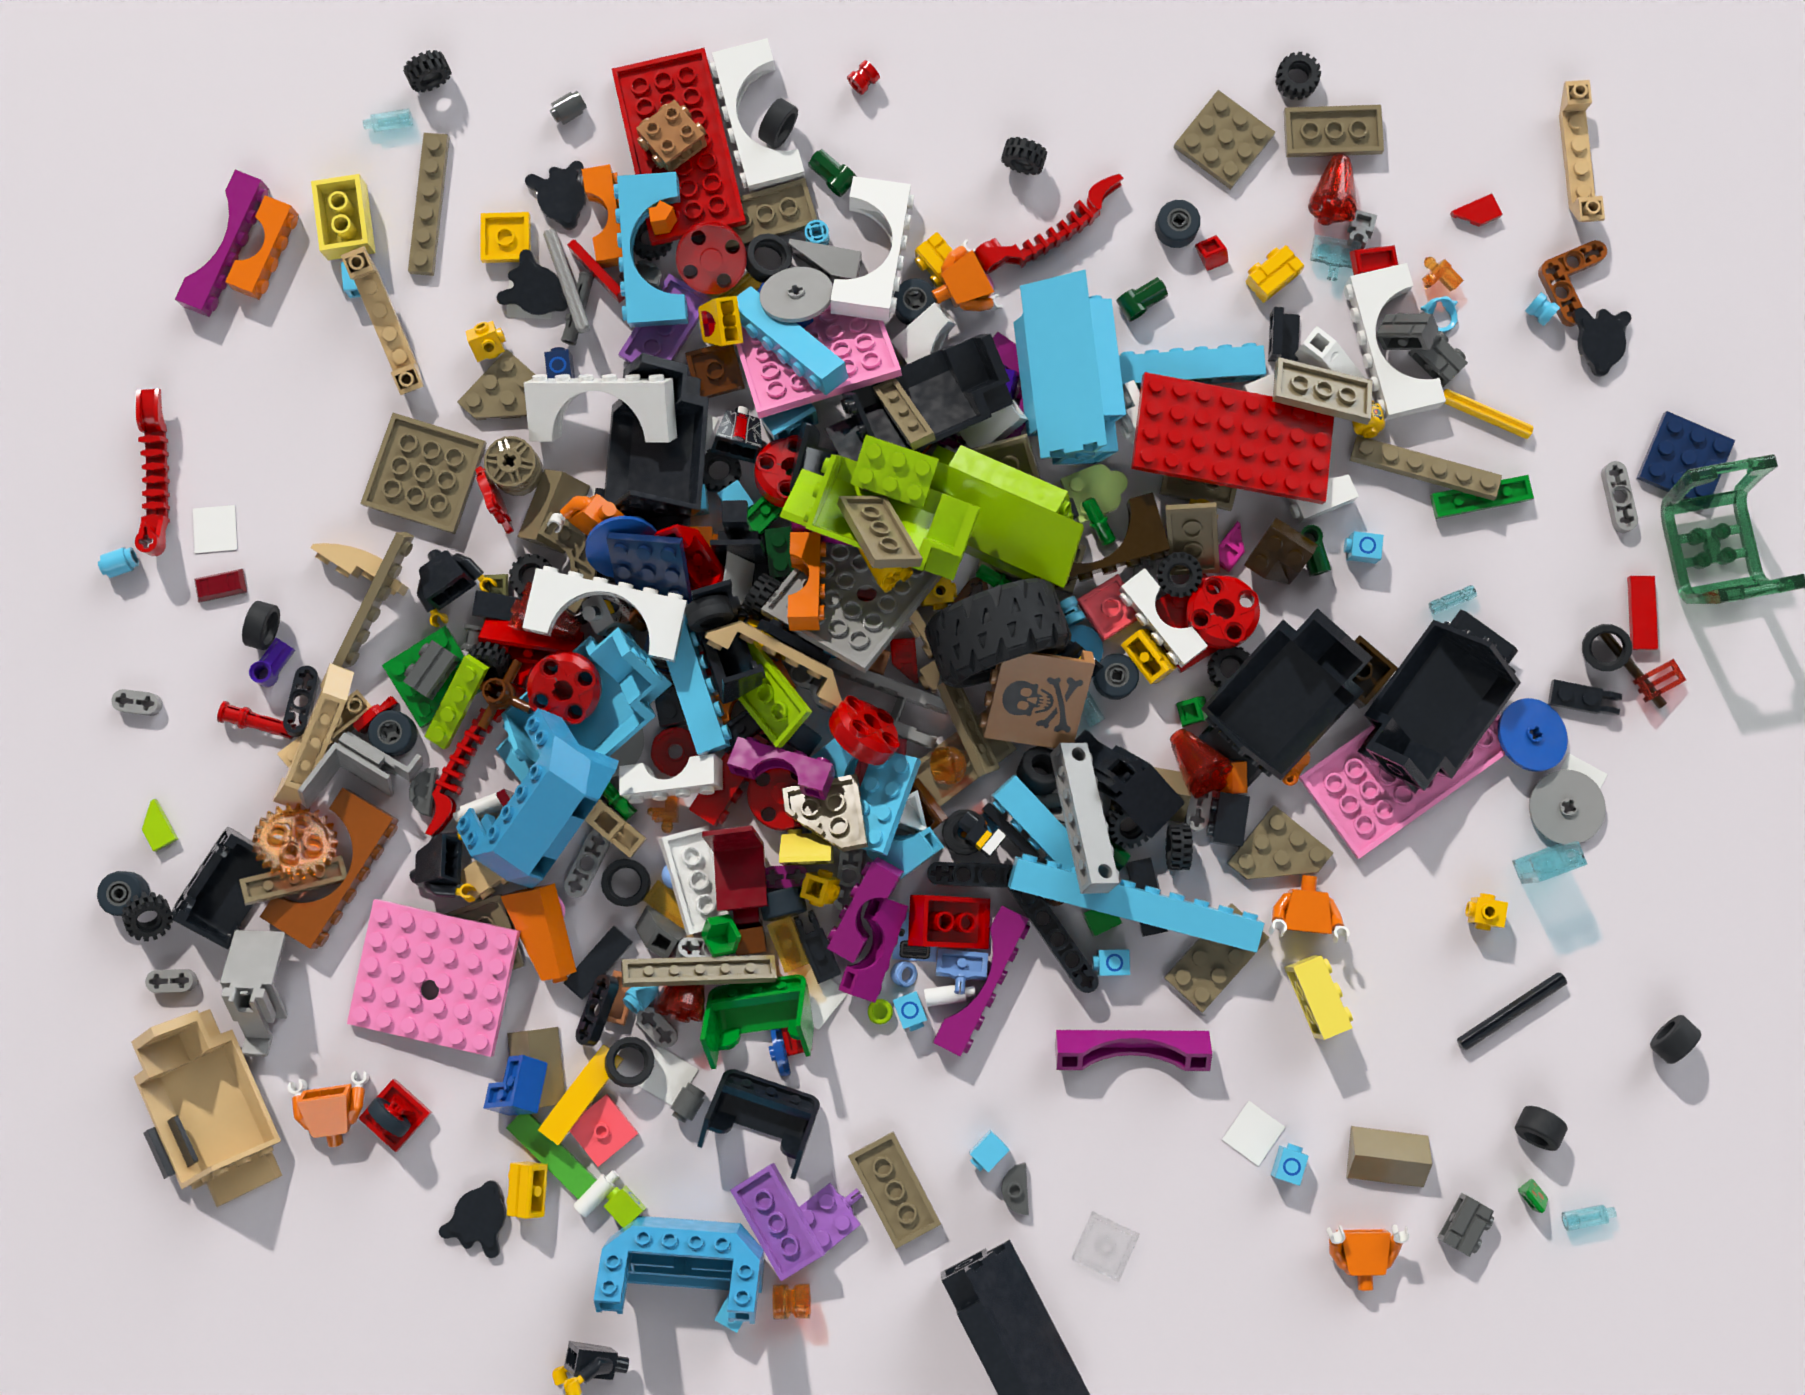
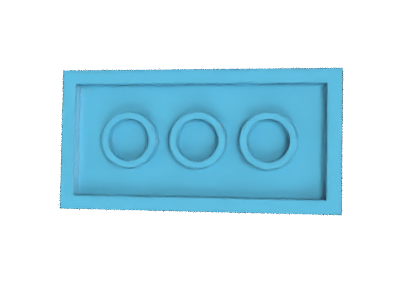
M894 753L882 765L868 764L860 786L868 847L861 849L888 855L921 764L918 758Z

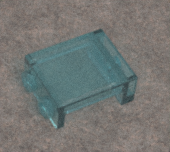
M1578 841L1562 845V843L1555 844L1512 860L1521 884L1542 882L1587 865Z

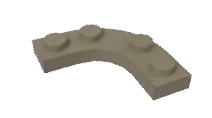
M550 512L538 533L566 551L570 559V571L583 574L584 579L593 580V577H597V571L589 564L586 558L585 542L587 536L566 520L561 531L555 533L554 531L558 526L557 523L552 522L547 526L550 517L554 514ZM588 597L576 601L567 609L578 614L582 608V602Z

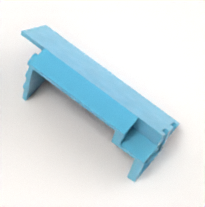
M1085 269L1021 285L1023 313L1022 316L1013 322L1024 414L1028 418L1025 422L1026 432L1028 436H1038L1040 458H1052L1053 465L1098 464L1118 452L1115 422L1126 415L1112 299H1104L1100 295L1089 297Z
M619 627L601 643H598L590 635L572 651L583 655L595 665L601 677L602 695L599 704L589 717L579 724L567 726L579 745L609 757L656 716L650 703L672 685L670 680L655 667L657 666L656 663L649 657L647 652L636 644L635 638L630 631L625 634ZM556 665L551 671H558V666ZM581 672L583 681L592 682L593 678L590 673ZM526 691L520 697V699L529 703L528 694ZM537 695L539 703L548 704V699L545 695ZM510 706L501 713L504 721L503 728L509 736L496 747V750L522 782L529 773L531 766L540 757L539 752L524 729L527 720L535 711L527 714ZM571 706V710L575 715H582L583 712L579 706Z

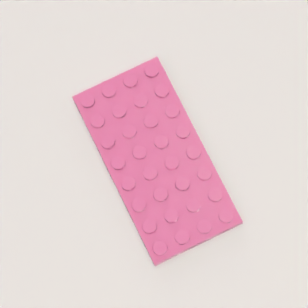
M1499 714L1452 779L1437 773L1425 791L1418 789L1416 794L1409 790L1402 780L1394 779L1379 768L1378 762L1368 757L1365 758L1357 752L1374 729L1373 725L1299 776V780L1354 856L1360 859L1506 755L1498 738V721L1500 716Z

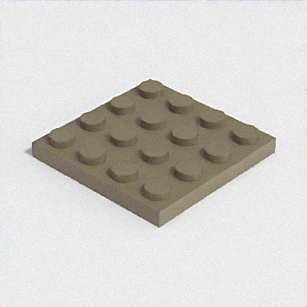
M392 413L360 504L456 534L476 476L475 469L480 465L487 443L478 438Z

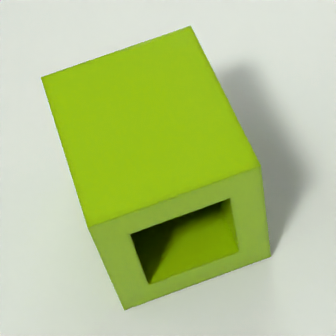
M626 1185L621 1190L618 1187L614 1188L606 1196L608 1202L603 1206L623 1228L646 1209L644 1204Z

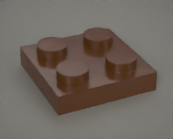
M712 345L685 353L691 376L701 379L700 396L712 398L745 389L733 345Z

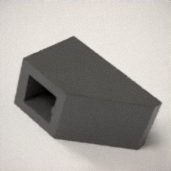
M650 906L645 907L635 925L645 947L661 958L673 957L680 940L687 937L683 928Z

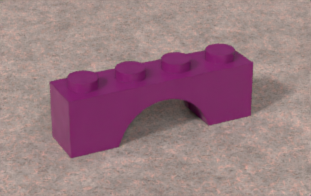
M738 737L727 762L732 774L755 780L760 774L769 769L783 768L789 770L797 776L802 794L826 800L836 774L833 764L825 758L817 757L815 759L808 757L801 751L794 750L790 752L783 748L775 747L774 744L765 745L752 737H747L746 739Z
M879 857L874 859L872 863L870 861L866 863L861 872L864 876L861 884L856 883L850 893V896L853 897L850 905L845 904L839 914V918L842 919L839 926H834L827 939L830 940L827 949L851 963H854L859 958L870 937L863 927L861 920L863 905L866 901L873 898H888L895 890L904 871Z
M873 898L869 900L863 918L872 929L873 941L871 949L862 961L846 966L838 990L874 1003L876 1002L877 996L882 989L885 973L890 966L893 950L898 943L901 926L906 920L907 905L887 898Z

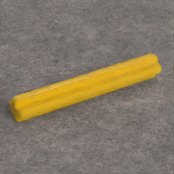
M1445 389L1443 391L1446 399L1444 404L1525 439H1528L1533 432L1534 427L1528 423L1452 390Z

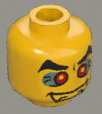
M1372 400L1371 420L1367 425L1352 421L1353 430L1356 434L1364 438H1373L1384 429V413L1379 403Z

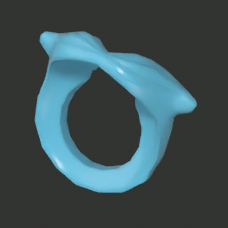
M1448 296L1434 298L1420 308L1428 314H1433L1437 302H1442L1443 307L1446 308L1451 317V322L1447 327H1438V331L1443 333L1451 330L1458 321L1455 305L1458 302L1453 301Z

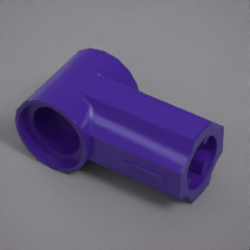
M276 637L261 659L251 665L249 669L250 678L263 687L273 686L278 680L279 672L296 650ZM268 669L267 677L260 679V672Z

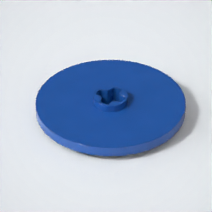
M617 516L606 519L596 525L588 534L585 542L586 558L596 571L614 578L606 539L608 534L613 532L654 536L657 530L650 523L638 517Z
M1533 698L1520 699L1508 705L1499 718L1498 738L1500 745L1507 757L1517 766L1528 771L1541 772L1553 768L1563 759L1568 745L1567 731L1563 720L1550 705Z

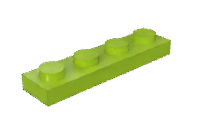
M470 654L464 656L424 737L444 750L450 746L489 670L488 666Z

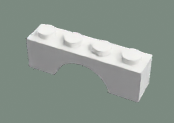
M1144 568L1121 586L1119 590L1121 594L1119 596L1127 607L1132 606L1137 612L1135 617L1142 626L1147 625L1153 632L1151 633L1153 640L1159 646L1163 645L1168 651L1166 655L1174 665L1178 664L1182 668L1203 652L1208 645L1192 626L1181 629L1174 628L1165 624L1160 619L1155 608V599L1160 586Z
M714 754L690 757L686 767L680 774L665 780L657 779L653 770L643 763L619 766V795L627 799L629 803H643L644 799L651 798L662 801L666 800L667 796L686 798L690 797L691 793L710 795L714 794L715 790H723V761Z

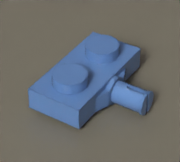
M938 948L935 976L956 979L954 993L959 994V986L961 985L960 995L965 994L966 980L986 981L988 953Z

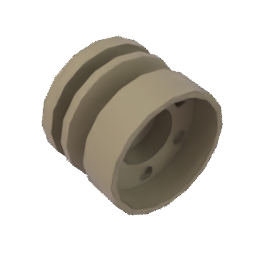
M504 436L495 440L488 447L484 456V468L488 477L504 493L512 496H524L538 486L543 473V464L534 449L524 439L516 436ZM510 460H513L515 464L513 467H510L508 463Z

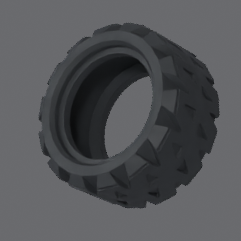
M1038 578L1007 583L962 599L936 613L930 619L924 631L942 682L954 688H965L989 682L991 669H996V665L1029 653L1038 652L1056 655L1063 651L1072 639L1053 584Z

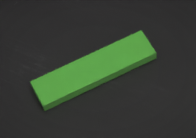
M532 1114L518 1115L506 1129L541 1163L548 1164V1170L579 1199L596 1182L597 1178L562 1144H555L539 1132L538 1129L542 1124Z

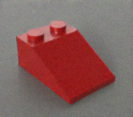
M910 895L908 946L989 949L990 899Z

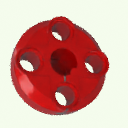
M706 221L694 224L682 235L676 248L678 272L683 281L698 292L704 294L726 292L740 281L746 269L747 255L744 243L732 228L723 223ZM695 231H702L705 234V239L702 242H695L691 238ZM736 240L739 243V247L735 251H729L725 248L726 242ZM694 265L697 268V272L693 276H688L683 271L684 267ZM723 273L731 277L730 282L725 285L717 281L718 276Z
M798 435L770 442L760 451L755 462L754 478L760 494L768 502L781 508L784 507L789 497L781 493H791L789 489L791 475H786V471L789 468H793L795 452H791L790 449H796ZM761 466H769L771 469L765 470Z
M1210 576L1201 582V585L1197 586L1198 589L1196 591L1193 590L1186 607L1187 623L1189 627L1192 626L1209 647L1216 649L1233 648L1245 642L1253 634L1259 622L1260 606L1258 595L1246 583L1230 576ZM1209 585L1216 586L1219 593L1210 594L1206 587ZM1247 598L1251 601L1252 606L1248 608L1243 607L1239 600ZM1195 617H1202L1205 619L1206 625L1197 626L1193 619ZM1227 631H1237L1239 638L1235 640L1229 638Z
M560 651L545 656L534 666L528 677L527 694L530 708L533 711L540 708L560 716L566 725L581 723L593 713L601 699L602 682L597 668L589 659L575 652ZM547 661H554L558 666V671L549 670ZM581 672L590 673L593 678L592 682L583 681ZM537 695H545L548 699V704L539 703ZM571 706H579L582 709V715H575L571 710Z
M847 696L833 711L829 719L831 733L841 747L853 757L867 764H884L900 746L898 733L893 724V717L886 710L877 708L854 696Z
M773 768L763 772L770 776V782L767 786H759L757 778L755 780L750 779L747 789L748 805L759 822L768 828L778 831H787L803 826L785 812L782 788L798 785V781L792 778L791 771L783 768ZM767 808H772L776 812L775 818L770 822L764 821L762 817L764 810Z

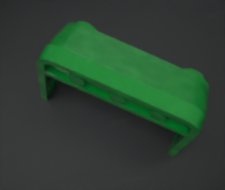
M802 975L777 977L776 982L726 984L713 988L708 994L700 1036L710 1068L716 1069L719 1051L734 1048L739 1043L741 1034L787 1027L790 1037L801 1041L805 1056H811L814 1025L809 988L805 977Z

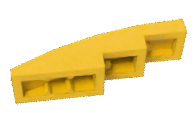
M603 1044L539 1127L538 1131L555 1144H561L574 1124L578 1122L591 1102L595 1100L610 1078L605 1070V1057L610 1048ZM618 1054L615 1057L616 1070L624 1060Z

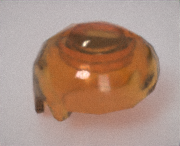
M938 747L932 752L930 769L936 782L952 785L959 783L964 778L967 764L965 756L957 748Z

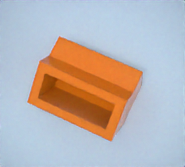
M659 200L656 207L648 208L650 222L655 235L670 233L677 221L673 206Z
M1224 760L1218 762L1219 792L1232 794L1248 793L1247 762L1243 760Z

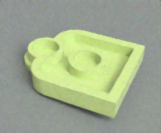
M1102 464L1093 465L1060 479L1063 489L1068 491L1069 498H1073L1079 514L1076 520L1081 524L1090 521L1082 506L1084 500L1090 497L1095 498L1103 515L1108 514L1119 507L1121 502L1120 494L1126 490L1128 484L1127 478L1122 472L1110 471L1107 466Z

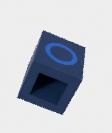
M555 347L549 352H544L547 378H555L556 375L569 374L570 378H575L573 356L569 349Z

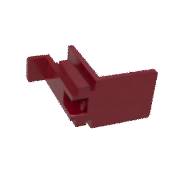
M753 826L703 831L702 838L714 852L717 912L733 910L734 923L738 929L763 926V921L759 915V907L768 906L764 842Z

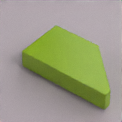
M151 800L142 831L152 850L157 852L178 840V837L158 800Z

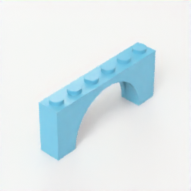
M676 172L617 176L618 184H614L615 199H619V208L615 209L617 224L620 223L621 233H617L618 248H622L623 257H619L620 272H624V281L620 282L622 297L625 296L626 306H622L623 321H627L630 328L689 324L687 298L685 295L663 292L647 283L638 273L633 255L636 234L645 219L649 217L648 208L656 207L659 200L668 205L680 203L678 175Z
M835 738L811 757L815 759L822 757L829 760L833 764L836 773L834 778L855 774L859 761L843 749ZM928 827L919 833L911 835L895 834L888 855L866 850V853L872 860L879 857L904 871L900 878L901 880L943 849L944 846L932 829Z

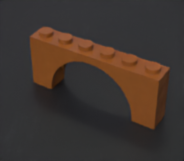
M343 787L329 809L345 824L352 841V862L346 878L335 891L317 901L298 903L284 897L272 899L260 915V918L310 949H318L319 946L322 947L326 943L330 935L328 931L332 925H336L343 916L342 909L346 903L349 904L357 894L356 887L360 881L363 882L368 877L371 871L369 869L370 865L374 860L380 858L384 851V843L387 839H391L398 829L396 825L399 820L350 789Z

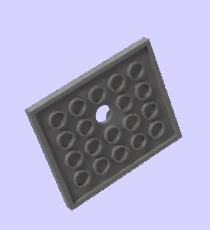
M826 542L827 555L822 557V563H826V578H821V584H825L826 590L825 599H821V605H825V620H820V630L792 632L866 673L942 577L925 570L920 571L911 568L914 572L910 578L904 582L900 579L889 592L885 593L877 584L857 547ZM794 569L761 608L762 615L783 623L785 628L789 630L787 617L788 595L801 590L806 585L808 577L802 571ZM872 588L877 593L876 597L868 602L862 601L857 597L859 590Z

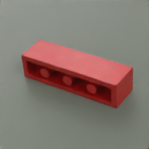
M486 618L478 637L479 642H483L484 645L487 641L491 642V646H494L495 643L498 644V649L504 647L506 649L505 654L510 653L512 661L515 659L519 662L537 664L542 658L551 653L560 651L572 652L584 641V632L553 628L551 636L525 631L522 628L523 623ZM547 661V666L555 667L557 665L554 661Z
M758 734L752 737L762 744L770 745L768 740ZM726 752L721 758L723 761V790H715L714 794L710 795L698 793L688 809L717 827L718 823L722 825L730 814L727 811L732 802L735 804L738 802L744 792L741 790L742 786L746 781H750L749 778L730 772L727 762L731 753L727 754Z

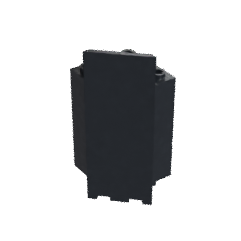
M979 334L959 344L947 346L900 367L902 376L896 377L934 432L936 439L914 451L991 418L992 413L1014 404L1006 385L1010 379L991 334ZM880 383L842 394L843 399L840 400L842 408L846 414L849 413L851 416L824 428L838 455L857 461L866 435L912 450L874 394L873 386Z
M641 353L623 370V378L631 374H639L640 378H649V375L663 374L664 378H673L677 438L669 443L645 442L644 432L637 416L625 402L618 399L612 405L604 499L612 502L625 516L642 517L657 531L676 524L690 527V518L701 510L709 398L700 396L701 379L688 376L687 364Z
M1316 609L1297 631L1285 620H1282L1201 708L1208 716L1205 720L1210 725L1194 742L1217 763L1224 760L1246 761L1247 788L1262 772L1268 777L1273 774L1279 780H1282L1364 692L1352 679L1373 657L1319 609Z
M1460 609L1451 623L1447 621L1441 623L1433 619L1364 714L1374 726V729L1357 752L1365 758L1368 757L1378 762L1379 768L1394 779L1402 780L1407 785V788L1415 794L1418 789L1425 791L1437 773L1452 779L1521 683L1515 675L1516 671L1508 665L1518 652L1517 648L1464 610Z
M1010 1239L989 1251L985 1248L941 1272V1281L956 1308L957 1316L998 1395H1090Z

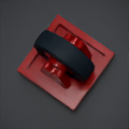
M392 1079L358 1119L394 1152H398L429 1117L432 1111L400 1082Z

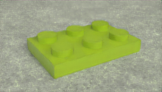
M866 435L850 484L923 508L939 459Z

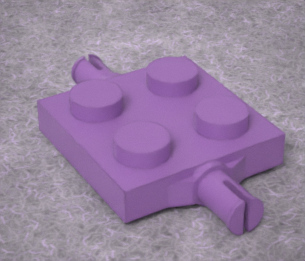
M829 1183L799 1207L825 1253L861 1225L852 1209V1205L863 1197L859 1193L852 1199L853 1196L860 1192L857 1188L844 1197Z

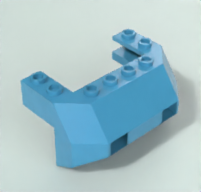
M537 708L535 713L529 717L524 727L540 757L531 766L529 773L522 783L517 786L515 793L507 805L502 808L498 818L495 819L494 816L485 814L480 821L474 809L469 808L464 816L459 819L456 826L471 857L505 880L531 889L544 879L596 805L615 773L619 760L579 745L562 717Z
M637 1216L631 1223L612 1235L602 1248L594 1294L596 1312L613 1311L617 1312V1314H623L627 1283L730 1291L727 1312H729L728 1322L747 1321L750 1324H755L758 1293H762L764 1250L741 1223Z

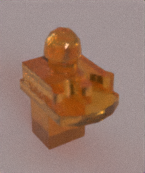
M1433 257L1425 258L1424 266L1430 270L1422 278L1426 283L1424 285L1426 289L1439 280L1449 291H1452L1464 281L1446 259L1437 263Z
M667 796L665 808L650 807L647 809V814L652 816V820L655 823L662 822L661 829L664 833H670L673 830L674 825L672 823H679V797Z

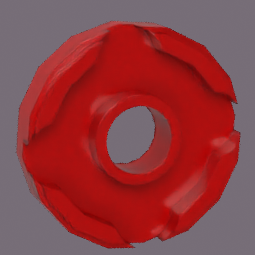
M670 727L661 731L654 738L651 747V758L654 765L662 773L671 777L677 776L683 771L690 757L700 756L696 752L690 731L683 728ZM674 745L681 746L683 751L682 755L677 759H673L669 755V750Z

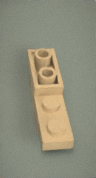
M319 543L312 544L310 547L317 552L315 556L317 559L327 565L330 561L337 565L335 570L347 578L350 574L356 578L361 574L372 582L383 559L376 555L346 545ZM394 579L390 586V594L394 596L398 592L404 596L409 588Z
M358 690L348 696L325 754L334 742H339L338 740L344 732L347 733L354 730L353 723L372 707ZM303 734L277 753L288 768L292 763Z
M601 799L598 800L585 819L589 825L629 858L647 840L645 836Z

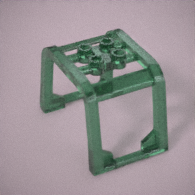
M1774 454L1688 469L1662 499L1661 522L1678 593L1686 604H1721L1805 588L1804 574L1777 579H1768L1765 576L1747 507L1748 492L1766 475L1778 467ZM1747 469V474L1735 486L1734 491L1681 500L1692 488L1713 482L1718 478L1717 474ZM1733 504L1737 524L1728 526L1725 523H1720L1713 528H1695L1689 533L1678 535L1674 515ZM1730 535H1740L1743 548L1733 549L1726 547L1720 550L1721 544L1719 541L1728 538ZM1704 542L1703 552L1696 554L1694 557L1684 558L1681 544L1688 543L1694 546ZM1745 558L1750 577L1691 587L1686 568L1703 569L1715 563L1727 565L1735 559Z

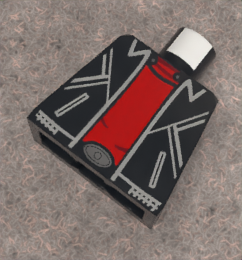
M743 406L737 407L735 411L727 410L717 430L710 452L755 464L762 448L760 419L750 416L749 410Z

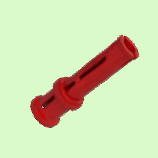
M223 701L219 707L217 721L220 723L225 721L236 724L241 729L250 727L293 739V736H290L285 731L283 721L256 714L249 707L240 708L230 705L228 701ZM289 723L292 729H296V724Z

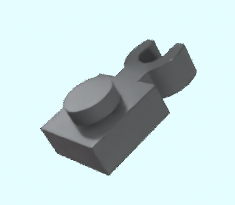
M1356 209L1353 210L1347 233H1350L1347 241L1348 246H1351L1352 242L1356 240L1361 243L1360 249L1365 248L1368 238L1371 239L1377 215Z

